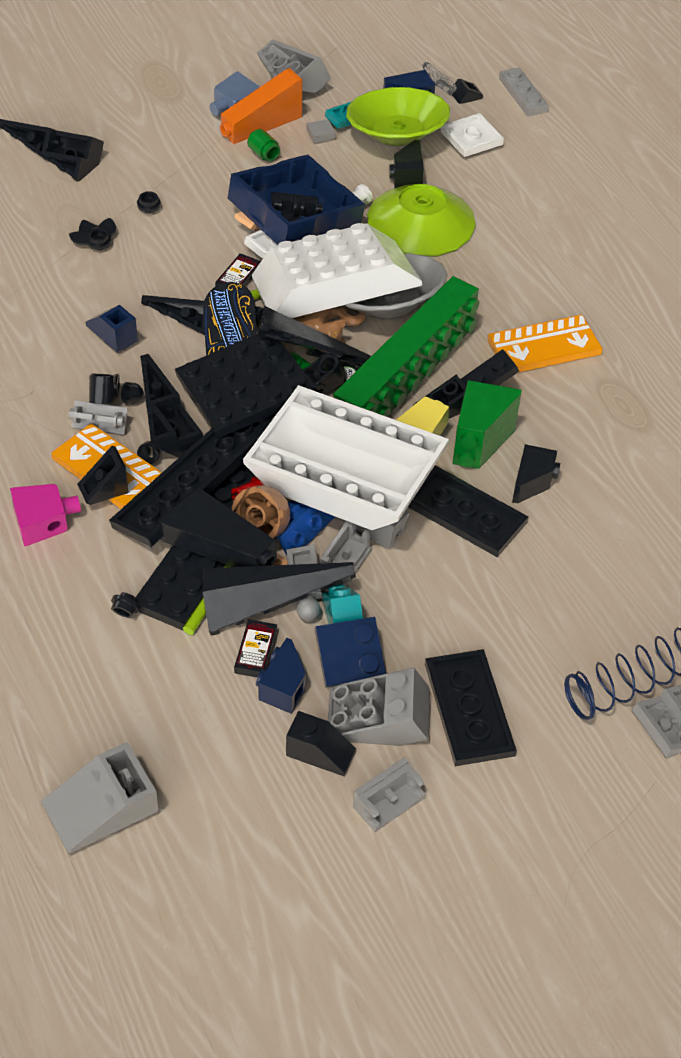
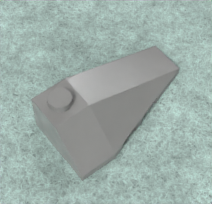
M272 39L257 52L273 78L284 70L291 68L303 79L302 91L316 93L323 89L325 84L331 80L320 57Z

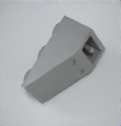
M415 668L330 687L328 722L350 743L400 746L428 740L429 686Z
M128 742L95 757L41 801L68 854L158 812L156 790Z

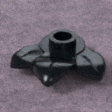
M111 218L105 219L99 226L82 220L79 225V231L69 233V237L76 244L88 245L94 250L101 251L111 245V237L116 233V225Z

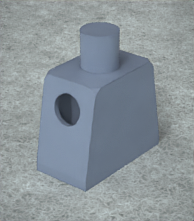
M235 72L215 86L214 102L210 103L212 114L218 116L260 86L240 72Z

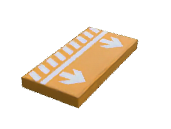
M582 314L490 333L487 338L494 354L504 349L517 365L519 372L598 356L602 354L603 349Z
M90 423L51 452L52 460L81 480L111 446H115L126 466L128 493L108 500L122 509L162 472Z

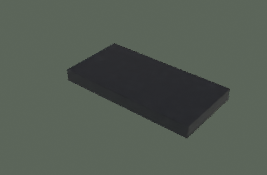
M436 465L408 506V508L497 558L524 528L529 516Z
M484 649L425 658V668L454 766L515 757L517 752Z

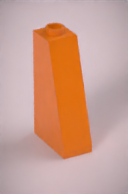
M288 68L221 113L220 131L222 135L227 137L233 144L248 139L249 135L257 129L269 131L301 118L303 79L291 68Z

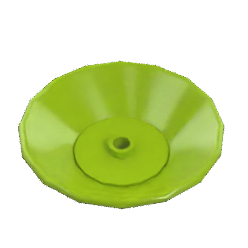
M388 87L369 91L356 97L347 106L346 118L354 128L383 144L405 146L442 128L450 119V106L442 97L426 90L410 87Z
M427 184L404 185L387 190L373 201L367 212L368 224L395 240L403 254L411 253L432 257L456 251L470 240L476 227L474 212L463 198L447 189Z

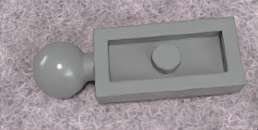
M315 544L286 549L288 565L318 564ZM321 588L307 593L306 598L294 602H299L297 613L302 620L313 621L319 616L321 608L315 599L323 598Z

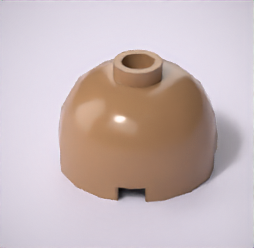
M257 485L242 490L235 497L232 505V510L273 539H276L286 530L290 521V507L287 499L281 492L271 486Z

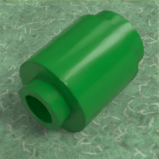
M257 129L249 135L248 147L262 160L273 161L279 156V143L265 130Z

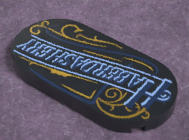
M225 282L209 291L203 303L206 355L257 334L256 304L252 293L246 286L237 282Z

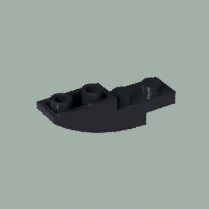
M502 349L461 379L456 374L424 397L441 401L444 405L449 406V418L460 415L468 380L499 386L518 373L519 369L504 349Z

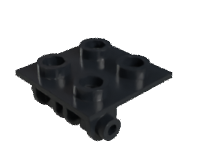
M271 191V206L277 211H282V216L289 222L300 219V216L309 217L320 214L323 211V204H319L318 197Z

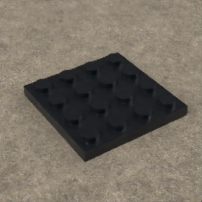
M258 333L175 368L178 380L218 438L278 413L298 385L317 392L316 386L281 341L258 336Z

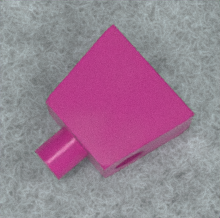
M55 484L10 488L24 547L66 532L68 529L66 515L81 512L78 496L61 499L58 487Z

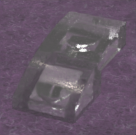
M429 62L422 64L423 70L427 71L437 87L449 95H452L457 90L455 83L447 74Z

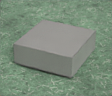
M328 119L307 123V132L313 143L335 139V131Z

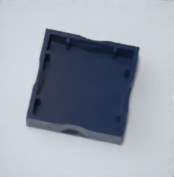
M308 154L283 160L273 165L232 173L227 197L277 245L283 241L293 242L302 240L303 237L308 235L318 236L326 234L332 229L342 230L350 228L352 225L362 222L365 208L363 201L344 185L337 182L326 169ZM271 191L318 197L319 204H323V211L320 214L309 217L300 216V219L289 222L282 216V211H277L271 206Z

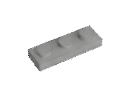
M511 68L500 72L499 80L527 117L547 112L548 104L520 68Z

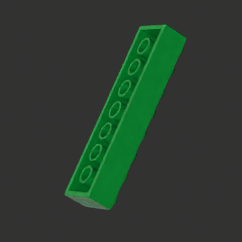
M452 276L333 394V398L389 417L396 406H401L405 397L411 391L414 392L426 376L431 375L435 366L440 361L443 362L454 347L460 345L463 337L475 329L477 319H475L476 310L479 306V288Z

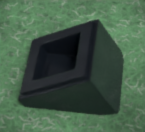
M457 79L450 90L451 95L459 104L480 100L484 97L474 83L463 79Z

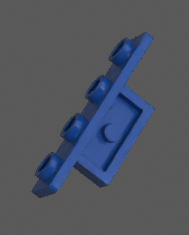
M294 500L289 501L290 521L286 530L277 537L286 556V549L306 546L336 516Z

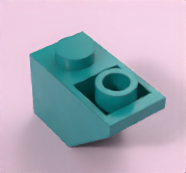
M335 584L328 588V591H322V602L328 624L363 619L360 594L350 587H346L345 584Z

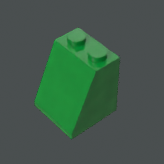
M468 380L457 425L452 464L480 469L515 432L522 393L521 389Z

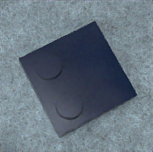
M375 617L315 626L325 688L386 674Z

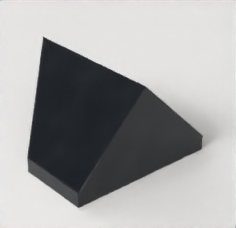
M111 446L78 482L77 485L86 504H96L128 493L126 466L115 446Z

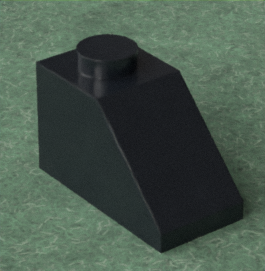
M414 140L394 154L393 164H389V179H393L394 188L404 185L423 184L424 167L420 140Z
M525 444L512 503L518 504L550 489L552 478H558L561 464L556 462V450Z
M298 711L286 735V756L345 777L356 753V748L327 720Z

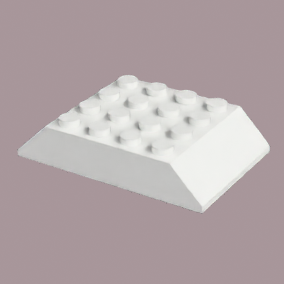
M357 223L350 228L342 230L332 229L326 234L318 236L308 235L303 237L302 240L293 242L283 241L269 249L252 274V280L264 305L290 318L422 286V280L395 240L371 225Z
M298 385L244 457L243 463L265 486L273 487L281 492L284 497L364 528L375 530L399 521L449 444V439Z

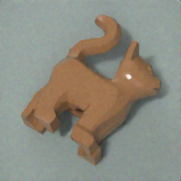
M338 306L292 319L346 344L342 330L344 326H359L365 321L366 315L359 312L358 315L351 316L344 308ZM336 316L340 317L341 319L330 322L331 318Z

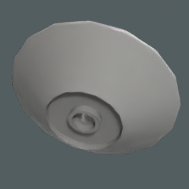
M405 253V257L422 280V286L346 304L345 306L382 319L402 317L413 312L429 300L445 284L448 274L442 263L429 256Z

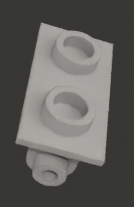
M74 400V408H70L68 417L72 420L71 427L83 429L92 423L103 432L125 435L128 408Z

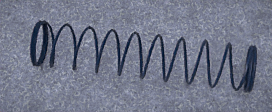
M677 627L674 630V638L678 646V649L681 652V647L676 635L677 630L681 631V628ZM660 636L655 637V648L661 661L672 672L669 681L659 682L655 680V668L648 651L638 644L635 647L637 661L644 673L653 681L649 690L640 691L635 688V678L628 660L624 655L617 653L615 662L620 675L633 689L631 697L627 700H620L615 697L614 683L608 669L604 664L597 662V677L603 688L612 697L610 707L600 709L595 706L594 694L587 677L582 672L577 671L576 674L571 673L566 676L564 682L565 693L571 708L581 719L588 721L594 718L595 708L602 712H608L612 709L615 700L628 703L632 700L635 691L641 694H648L652 691L655 682L660 685H668L672 682L675 674L681 676V673L675 671L674 656L666 640ZM657 639H661L668 648L673 669L663 659L658 649ZM639 647L643 649L650 661L653 677L646 671L639 659ZM619 656L624 659L629 668L633 686L628 682L619 666ZM598 665H601L607 673L611 683L612 693L607 689V687L603 683L599 674ZM578 674H581L585 681ZM570 678L576 680L580 692L590 705L589 717L580 711L572 697L569 684Z

